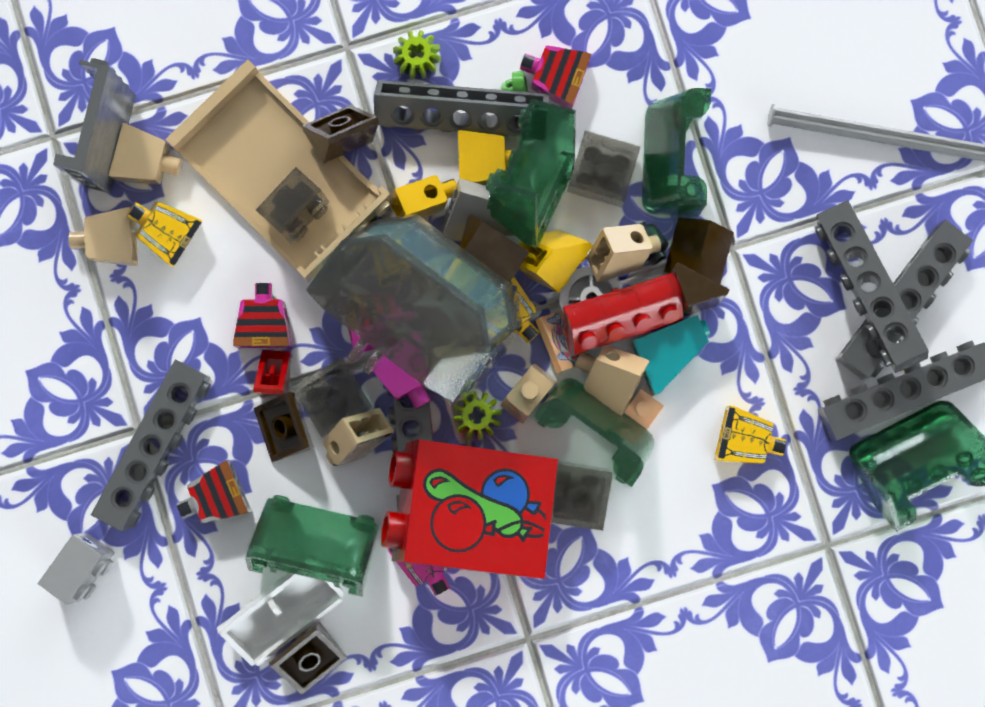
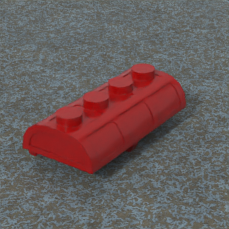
M674 273L622 289L612 288L609 293L563 307L567 350L571 356H576L595 348L681 322L683 320V299Z

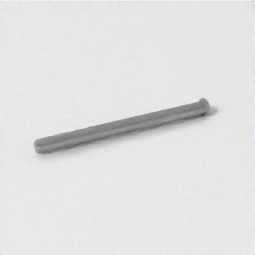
M771 104L767 121V126L769 127L772 124L985 161V144L782 109L777 108L776 104Z

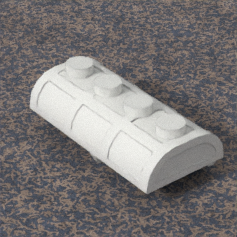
M311 554L254 600L247 603L246 606L232 617L217 627V631L251 666H259L342 602L341 597L345 593L326 567Z

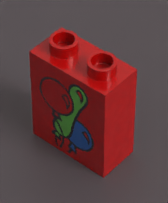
M420 439L406 443L405 452L394 451L391 457L388 483L390 487L400 488L398 511H386L381 529V546L393 548L391 561L545 579L558 459Z

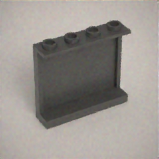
M91 58L90 62L80 60L79 65L94 79L75 157L56 153L53 166L82 187L111 193L114 180L108 176L122 124L126 123L129 125L136 95L129 88V85L122 81L123 78L118 76L114 69H111L108 62L96 58Z

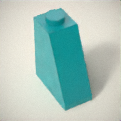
M698 315L631 342L635 355L650 361L643 375L652 396L661 393L709 342L707 336H710L708 325L704 319L700 321Z

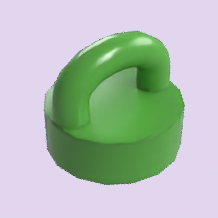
M524 71L512 72V79L503 82L501 90L528 92Z

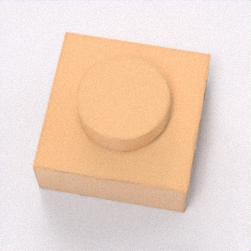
M640 389L627 406L624 414L647 430L664 405Z

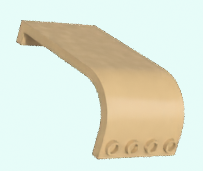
M247 59L165 140L309 283L312 279L317 280L327 270L328 267L326 265L333 258L338 259L349 248L347 244L355 236L359 238L369 229L370 225L368 223L376 215L381 217L390 208L392 197L383 186L377 188L343 155L323 164L302 129V125L309 123V121Z

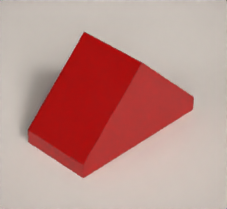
M262 350L253 387L254 393L280 396L289 392L291 351Z

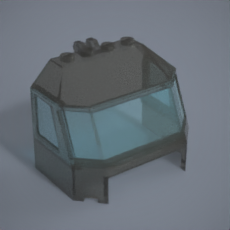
M411 214L375 220L339 243L306 291L322 309L361 338L347 356L348 360L352 363L358 360L368 344L377 350L364 365L363 371L368 375L385 356L423 386L452 403L471 398L523 328L517 286L510 284L426 221L422 215Z

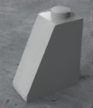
M459 178L440 225L441 241H461L466 221L470 214L505 236L517 235L519 227L526 224L529 210L525 206L524 197Z

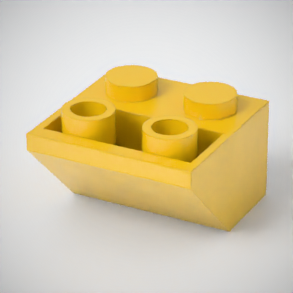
M562 230L524 236L519 245L528 250L529 253L519 267V270L530 279L559 293L562 287L567 285L579 264L586 259L593 245Z

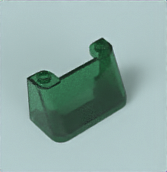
M691 88L654 101L646 110L642 206L649 214L698 217L707 206L706 183L698 176L684 175L686 132L693 120L702 119L703 115L709 110L711 88Z
M573 378L561 380L532 420L543 428L545 426L559 428L572 415L618 447L611 457L614 461L613 470L616 475L614 479L625 487H632L641 475L653 451L655 443L653 435L624 413L622 416L617 414L586 392L584 385Z
M274 495L273 498L266 499L245 557L248 571L262 574L264 568L269 566L270 572L273 573L280 570L332 582L334 587L340 588L342 583V586L349 588L348 594L363 597L380 526L375 523V518L368 515L354 517L290 502V499L285 496Z

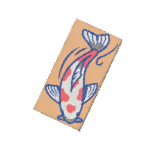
M562 310L535 320L556 373L558 374L576 367L575 363L579 355L571 356L567 350L564 313Z

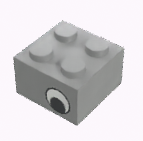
M89 533L72 534L37 584L66 605L80 602L82 599L87 600L96 589V585L93 583L100 574L104 576L112 567L114 561L111 558L115 552Z

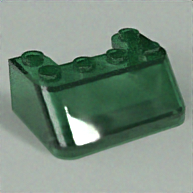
M531 98L527 108L521 110L518 118V126H521V133L517 149H513L510 153L508 168L506 171L498 168L495 173H490L486 183V190L490 194L487 209L490 210L491 217L525 245L538 248L574 169L576 110Z
M949 401L932 403L857 442L849 451L851 462L874 506L896 532L911 525L917 518L916 508L909 500L953 477L960 475L971 486H985V436Z

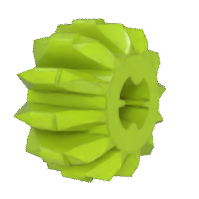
M409 30L407 32L408 40L400 36L398 43L401 46L393 47V53L398 55L393 61L395 65H401L399 71L402 75L410 70V79H415L416 72H420L422 79H425L427 77L425 70L428 69L434 73L436 67L433 63L441 62V56L436 54L441 50L440 45L433 44L435 40L433 35H429L424 39L423 30H419L417 37H414L413 32ZM422 51V57L415 56L412 58V52L419 53Z
M472 391V402L469 403L464 395L460 397L461 401L466 405L465 408L454 405V410L462 412V415L454 416L453 421H464L457 428L459 433L466 427L470 428L466 435L467 439L472 438L475 430L477 431L478 440H483V429L490 436L494 434L493 430L488 426L490 423L494 426H500V421L491 418L492 416L501 415L502 411L500 409L491 411L490 408L497 404V400L493 399L486 404L485 401L488 398V393L484 392L481 401H478L476 391ZM474 408H481L480 412L484 410L486 417L481 418V423L475 424L474 419L472 421L469 420V415L473 414Z

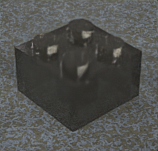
M585 130L567 192L622 208L640 146Z
M295 167L256 211L291 244L294 240L299 241L308 231L307 226L314 218L318 220L328 210L326 205L329 203V200L315 183Z
M342 357L292 387L323 439L342 418L374 409Z
M558 461L551 523L603 531L613 472L603 467Z

